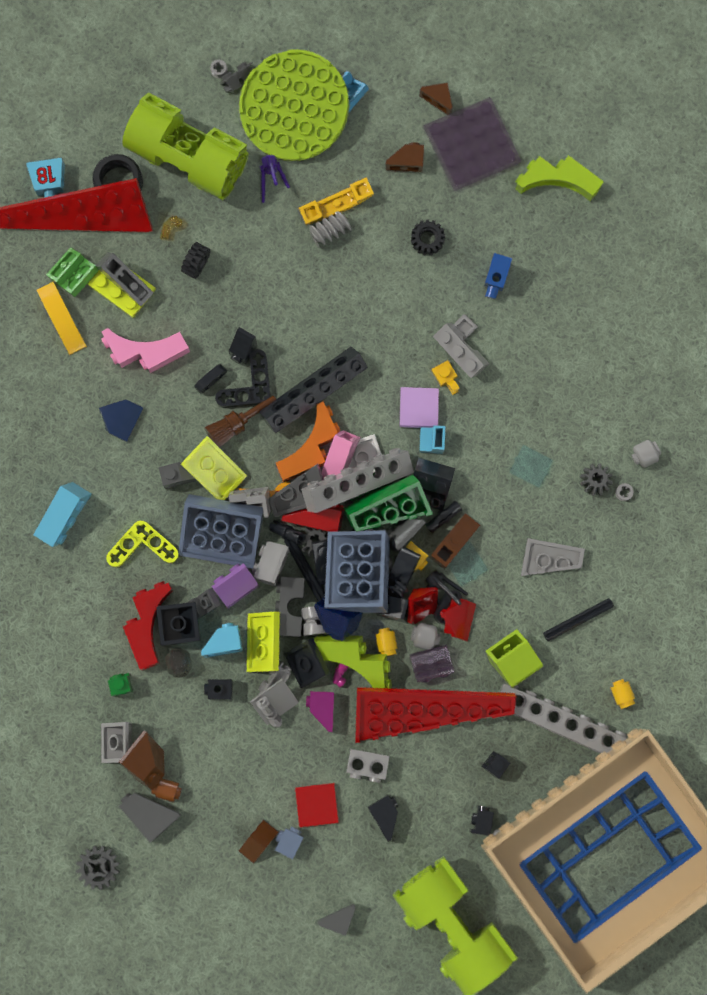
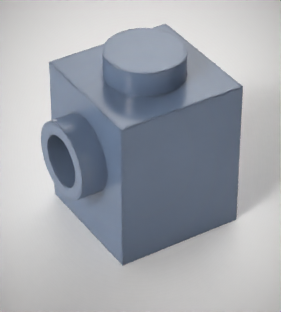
M292 826L290 829L286 828L285 831L280 830L275 840L279 842L275 851L293 859L304 837L301 835L302 831Z

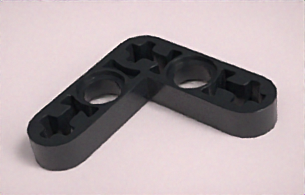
M256 349L250 354L252 387L218 391L215 396L218 406L228 408L258 405L270 398L267 356L263 350ZM256 354L264 357V359L260 360L261 367L265 366V368L253 369V367H257V361L253 360ZM258 372L265 374V379L261 382L255 380V375ZM267 384V387L263 386V392L267 396L260 400V397L256 396L260 393L259 387L255 388V385L262 386ZM241 392L248 394V399L245 402H241L237 398ZM231 393H234L236 402L232 403V399H227L226 403H222V400H219V398H222V394H225L226 397H232Z

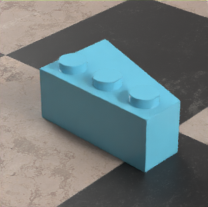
M74 482L60 486L33 535L51 547L61 545L67 537V531L74 525L76 517L92 494Z

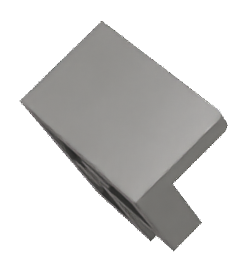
M269 487L236 490L229 493L230 503L236 502L263 507L264 518L269 517L272 510L269 502Z

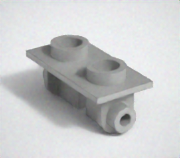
M279 662V671L269 672L271 675L267 681L264 680L259 686L258 690L260 693L258 695L281 679L286 682L291 675V668L286 665L282 668L283 663Z

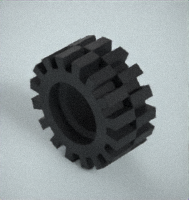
M426 219V222H423L422 220L413 228L411 245L413 244V248L417 250V253H423L424 256L429 254L431 256L433 253H438L439 249L441 250L445 239L444 229L440 228L441 225L439 223L435 224L436 221L432 220V222H429V219ZM424 232H431L435 236V240L431 244H425L421 241V235Z
M195 242L185 256V260H183L181 271L194 279L199 277V274H201L205 264L208 262L211 249L199 242Z

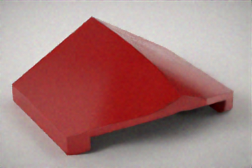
M438 588L413 589L408 603V623L414 625L428 615L434 614L437 608Z

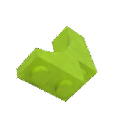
M569 155L565 160L561 159L556 167L539 156L536 161L533 159L527 166L528 171L525 174L521 173L515 181L517 183L515 190L522 194L538 186H561L571 189L591 201L602 188L604 181Z
M317 635L314 639L325 661L337 662L352 668L361 674L372 688H392V681L388 678L391 665L390 661H387V654H365L366 643L363 642V635Z

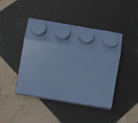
M189 494L184 504L179 556L230 565L239 564L241 566L244 563L247 568L253 569L263 521V507L236 502L230 503L225 500Z
M386 530L328 532L325 609L363 613H387L390 537Z

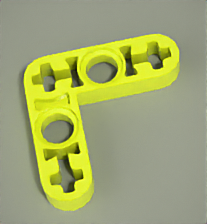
M140 520L134 523L108 552L106 559L110 566L120 567L142 542L166 563L176 562L179 558V553L169 541L147 522ZM145 525L144 529L149 534L150 531H153L146 541L144 540L146 536L143 533L137 534V526L142 527ZM159 537L161 539L160 546L152 547L150 544L151 539ZM126 539L133 540L134 546L131 549L124 548L123 543ZM165 543L168 544L165 547L168 551L174 550L173 555L175 557L173 559H166L167 554L163 550L161 553H158ZM120 546L127 554L124 556L122 553L119 556L120 561L112 563L113 559L111 556L113 554L118 555L120 551L117 548Z

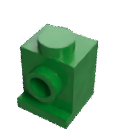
M129 673L117 674L108 680L110 693L113 697L133 692Z

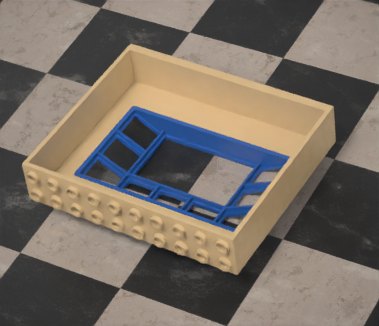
M635 728L629 732L626 740H619L611 746V751L607 753L604 751L595 758L596 762L591 765L589 763L579 769L581 773L566 778L563 781V786L551 789L547 793L548 797L544 800L540 798L531 805L533 808L527 812L524 810L515 816L517 820L511 824L507 822L499 828V833L495 836L493 834L487 836L483 840L484 844L481 845L573 978L586 993L707 903V810L647 729ZM645 779L657 795V798L636 809L624 791L638 781ZM619 795L631 814L611 828L599 812V809ZM662 803L675 822L654 834L641 815ZM594 814L606 833L586 847L574 831V828ZM636 820L665 859L666 864L602 912L595 915L566 874V870L632 821ZM680 828L693 847L671 858L659 842V839ZM569 833L579 847L580 852L563 865H560L548 847ZM543 851L554 866L555 871L539 884L527 868V864ZM558 876H561L573 895L556 909L544 892V889ZM578 901L590 917V920L574 934L563 919L562 914Z

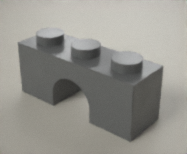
M281 577V582L277 581V593H280V601H276L275 612H280L279 637L301 638L302 617L290 615L287 608L292 600L304 599V578Z

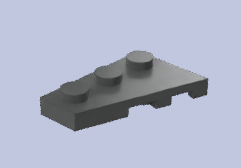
M319 464L313 466L269 498L274 517L307 508L301 489L308 487L307 484L310 482H320L323 480Z

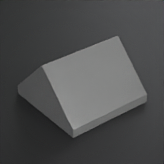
M101 723V763H119V760L132 746V723Z

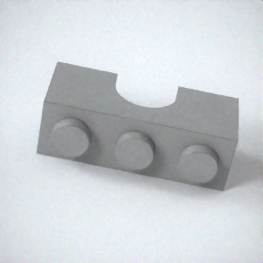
M452 322L446 323L433 336L470 378L479 375L490 364L478 350L472 349L464 341V335Z

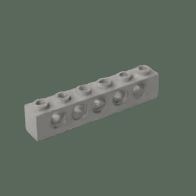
M395 448L389 450L387 455L374 456L372 461L359 462L357 467L342 469L340 474H330L325 476L324 480L320 482H310L307 484L308 487L301 490L307 511L318 513L412 474L414 470L409 452ZM341 482H343L342 489H340Z

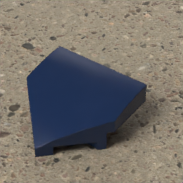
M127 399L100 407L99 411L102 415L106 431L118 439L127 442L143 407Z

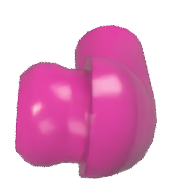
M339 664L336 667L333 676L334 685L337 684L338 687H342L346 683V679L342 676L350 667Z

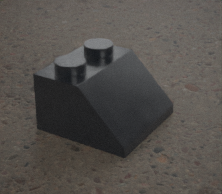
M196 602L156 606L161 646L200 641Z

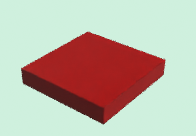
M334 783L295 787L299 827L339 823Z

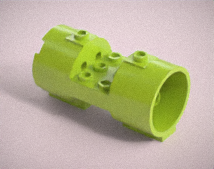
M148 92L140 99L126 125L122 140L123 147L141 156L153 165L159 166L163 162L173 164L179 170L187 172L188 182L199 190L208 192L221 200L226 199L235 186L233 185L238 177H241L248 159L247 144L215 127L207 134L183 122V115L180 114L181 109Z
M443 856L434 862V867L429 865L403 884V891L398 889L392 896L406 915L404 920L410 928L420 929L436 919L435 924L442 933L446 931L448 942L453 949L440 961L442 965L440 970L446 978L450 977L456 983L463 995H473L505 972L517 959V956L492 922L473 934L467 928L452 905L468 892V888Z

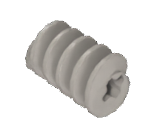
M339 211L335 212V217L329 215V221L324 218L322 220L323 225L317 222L316 228L314 226L309 227L311 237L318 248L319 242L324 246L326 245V238L332 242V235L339 238V231L343 235H345V228L352 231L347 218Z

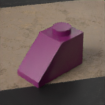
M310 691V696H306V707L310 708L312 715L328 732H333L334 692Z

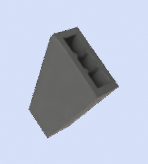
M129 792L121 799L122 804L119 806L149 843L155 840L181 816L180 812L138 793L131 795Z

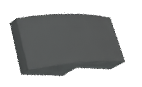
M213 588L188 601L196 602L198 619L221 605Z

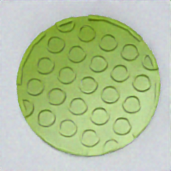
M287 50L267 57L251 71L241 90L239 113L244 131L258 149L267 155H275L276 159L302 161L326 151L338 139L347 122L349 95L341 74L330 61L311 51Z

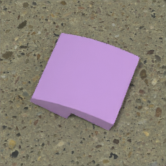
M401 387L400 427L433 428V425L438 426L439 388Z

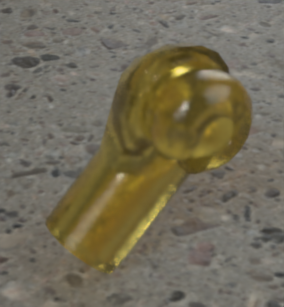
M171 216L162 225L160 239L169 240L171 229L181 227L182 219L178 218V216Z

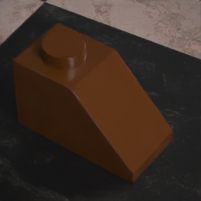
M416 142L405 144L386 160L385 170L422 172L424 145Z

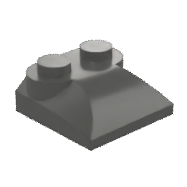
M419 518L398 521L399 524L395 528L390 527L386 531L390 537L389 548L393 551H399L426 522Z

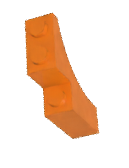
M324 401L317 404L316 422L307 441L295 453L276 462V467L283 482L301 476L316 464H319V467L324 466L327 456L324 449L319 447L331 443L334 435L341 432L337 422L333 423L331 419L333 413L330 406H325Z

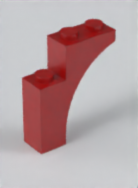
M159 582L154 585L153 589L149 591L147 589L136 592V596L132 597L141 619L133 618L126 622L127 625L123 626V629L141 671L160 664L153 642V627L157 614L156 606H161L167 596L173 592L169 582Z

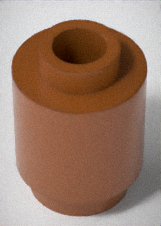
M162 778L151 794L157 798L174 802L175 799L179 800L182 788L179 787V783Z

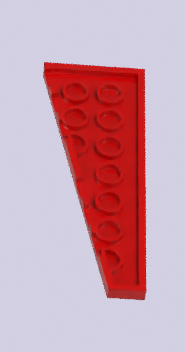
M137 178L0 207V229L151 232L153 230Z
M357 687L355 743H360V741L367 739L378 740L379 737L389 735L394 737L405 732L412 731V733L437 729L443 725L452 724L454 726L460 722L470 720L475 722L481 718L515 714L516 695L515 693Z

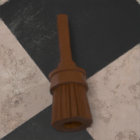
M273 395L245 413L241 412L238 414L231 411L230 414L224 415L223 419L206 426L204 429L208 437L220 448L233 436H238L239 433L244 432L245 424L248 423L247 420L257 415L259 411L275 401L276 398Z

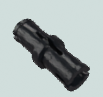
M454 501L443 511L440 510L438 515L425 525L433 534L442 525L448 524L451 518L462 511V508Z
M276 520L270 523L269 530L282 536V539L291 540L298 545L305 541V534L294 530L293 526L284 525Z

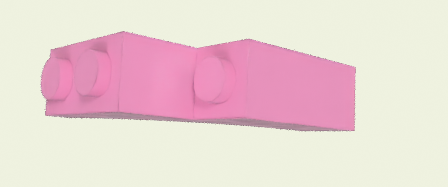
M109 328L101 331L104 336L101 338L106 349L111 348L113 353L110 356L115 365L119 363L121 368L142 358L139 362L143 369H148L152 373L190 352L180 332L159 341L136 342L118 336Z

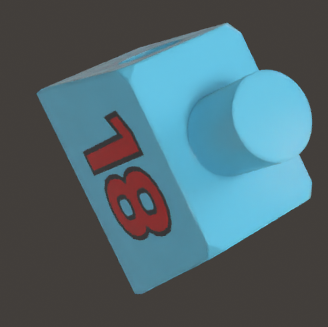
M62 158L26 163L37 196L44 195L45 198L64 192L65 165Z

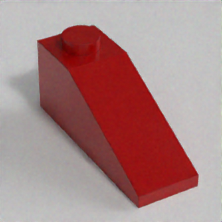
M339 503L318 513L307 511V508L284 514L281 521L329 532H339L342 526L345 506H341Z

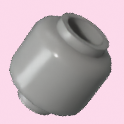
M645 440L633 447L634 454L631 457L636 465L640 464L643 468H646L659 461L661 451L655 441Z
M419 623L413 627L411 641H413L414 646L417 648L432 650L434 645L438 646L440 634H437L436 626Z

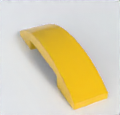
M366 177L350 184L349 188L318 202L314 200L299 207L305 224L309 225L320 222L324 218L327 219L329 215L335 216L337 211L342 213L372 197L374 192Z
M54 282L37 289L69 355L87 347Z

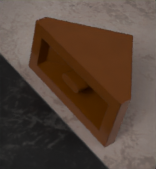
M448 83L421 87L419 97L446 115H451L452 102Z
M263 820L242 845L239 852L254 864L278 834V831Z

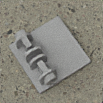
M283 679L250 701L264 722L276 728L282 725L280 716L299 703Z

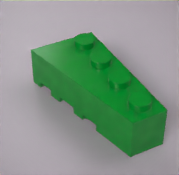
M414 475L344 507L350 525L356 532L380 527L382 524L398 523L400 520L416 519L418 516L433 515L422 486Z

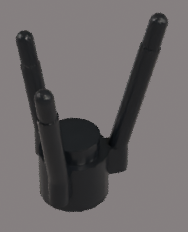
M437 570L425 579L428 583L427 588H442L458 605H461V602L444 585L445 582L465 596L468 595V592Z

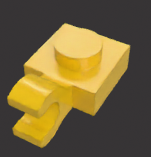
M448 360L431 369L441 387L446 384L452 395L459 392L460 388L454 381L457 378V374Z

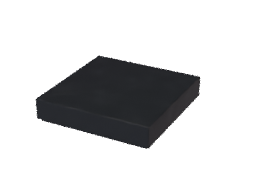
M313 638L284 653L301 689L330 674Z

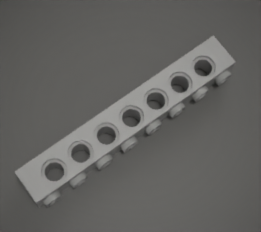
M502 684L499 691L515 693V695L522 698V705L519 707L515 706V714L513 715L600 754L604 751L606 753L611 751V746L617 741L627 739V734L618 730L615 733L609 731V726L600 722L597 725L591 723V718L582 714L578 717L572 714L573 710L564 706L560 709L554 706L555 702L544 698L542 701L536 698L537 694L526 690L524 693L518 690L519 686L517 685L511 688L508 684ZM534 703L540 706V712L537 715L533 714L530 709ZM552 711L558 715V720L555 723L549 720V714ZM570 719L576 723V728L573 731L567 728V722ZM588 727L594 731V736L591 739L585 736V730ZM605 736H609L612 739V744L609 747L603 744Z

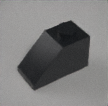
M239 327L229 348L231 360L238 364L241 362L246 364L250 354L257 347L256 336Z
M386 795L369 805L368 809L389 842L392 839L398 815L396 808L399 805L393 796L389 798Z

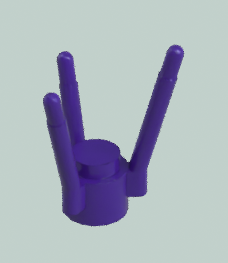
M267 155L261 159L262 203H265V172L272 175L274 185L277 186L278 182L275 173L278 170L286 187L290 188L281 169L280 162H277L275 155Z

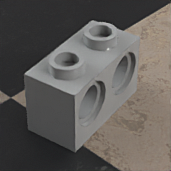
M350 749L346 773H350L351 778L361 779L362 776H367L369 781L381 783V779H386L389 756ZM361 759L363 761V768L361 770H354L352 767L353 760ZM375 762H379L383 766V770L379 774L372 772L371 767Z

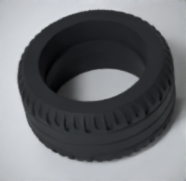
M122 154L108 155V157L106 156L100 160L95 166L92 176L94 187L103 185V178L110 170L125 168L132 172L133 179L137 178L142 191L143 177L138 164L130 157Z

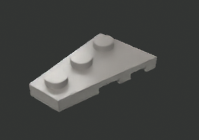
M527 538L521 576L582 568L585 549Z

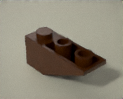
M465 513L432 553L430 559L445 570L479 528L480 524Z

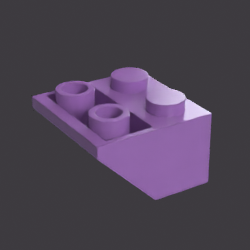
M244 563L241 566L236 564L229 570L231 573L227 576L221 575L213 581L214 585L212 588L227 608H230L259 587V584Z

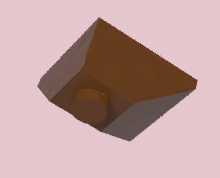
M143 731L119 760V763L138 782L153 790L164 776V750L146 731Z

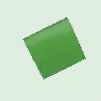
M70 247L46 276L70 295L76 297L99 269L95 264Z

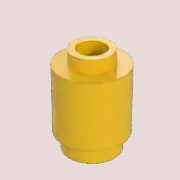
M390 628L379 629V633L375 634L378 652L387 654V656L396 655V649L398 648L395 632L390 631Z
M624 679L613 682V687L610 689L620 709L634 705L635 696L629 681L625 682Z

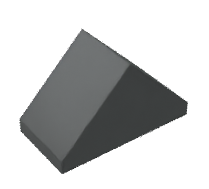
M354 903L317 921L318 925L346 936L356 909Z

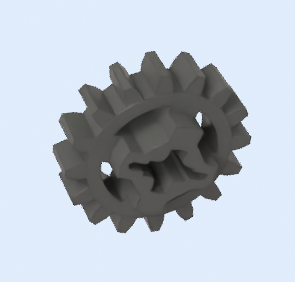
M96 845L93 846V851L89 848L86 849L87 855L80 854L82 861L76 863L80 866L76 873H81L82 876L79 877V881L84 879V886L91 884V889L93 890L98 885L99 890L103 889V884L107 887L111 885L109 880L116 881L114 874L120 873L116 869L120 862L114 861L117 855L111 856L112 849L106 852L105 846H101L100 850H98ZM94 854H102L99 859L90 857ZM108 860L111 864V871L107 868ZM101 863L100 868L102 871L95 872L96 867L94 864ZM85 865H87L89 868L88 875L85 870ZM97 876H102L103 878H106L102 881L94 880Z

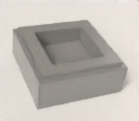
M465 314L454 323L464 335V341L478 327Z

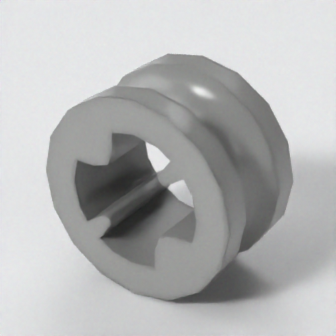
M215 60L211 63L210 69L214 77L221 78L227 73V66L224 61ZM218 65H220L222 68L221 72H217L216 70Z
M626 483L619 485L615 491V495L620 501H628L634 493L632 486ZM623 487L625 488V490H629L627 497H624V495H620V492L622 491Z

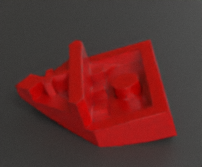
M452 599L447 610L443 609L440 612L441 618H444L446 623L444 633L451 634L456 639L468 641L476 604L460 599L461 605H458Z

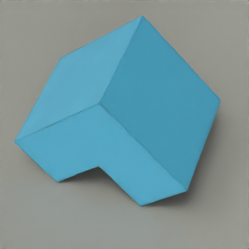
M445 426L421 427L419 453L443 454L445 448Z

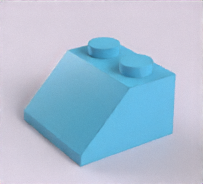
M233 623L222 624V628L216 630L202 649L201 655L206 658L242 652L239 627Z

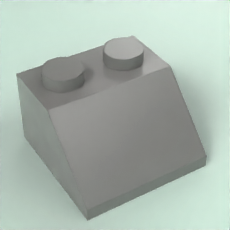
M267 541L266 546L262 545L259 552L261 559L259 564L255 563L252 570L254 579L276 587L290 552L289 547Z

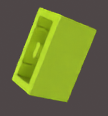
M517 629L485 651L490 664L511 688H514L543 667L542 662L529 642Z

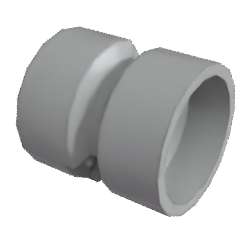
M325 606L301 609L302 619L305 621L303 625L304 636L329 634L328 623L325 622L327 618Z

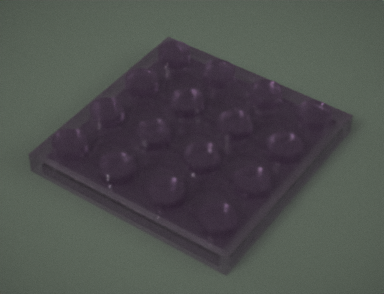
M491 97L423 125L454 192L521 163V159Z

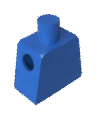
M494 253L484 285L488 287L485 297L496 300L498 291L503 290L512 258ZM493 276L499 277V282L493 281Z

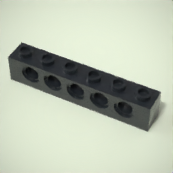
M349 347L263 408L259 413L268 427L276 434L368 367L360 353L354 348Z

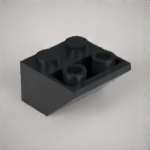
M418 458L414 476L419 480L429 506L443 511L455 468Z

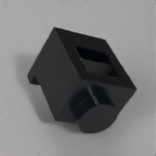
M208 679V683L204 684V695H208L209 700H232L233 680ZM217 685L221 686V692L219 693L214 691Z
M493 751L481 767L496 779H499L511 763Z
M478 805L476 813L472 814L471 825H474V829L470 828V833L485 836L491 834L494 812L489 811L490 807Z

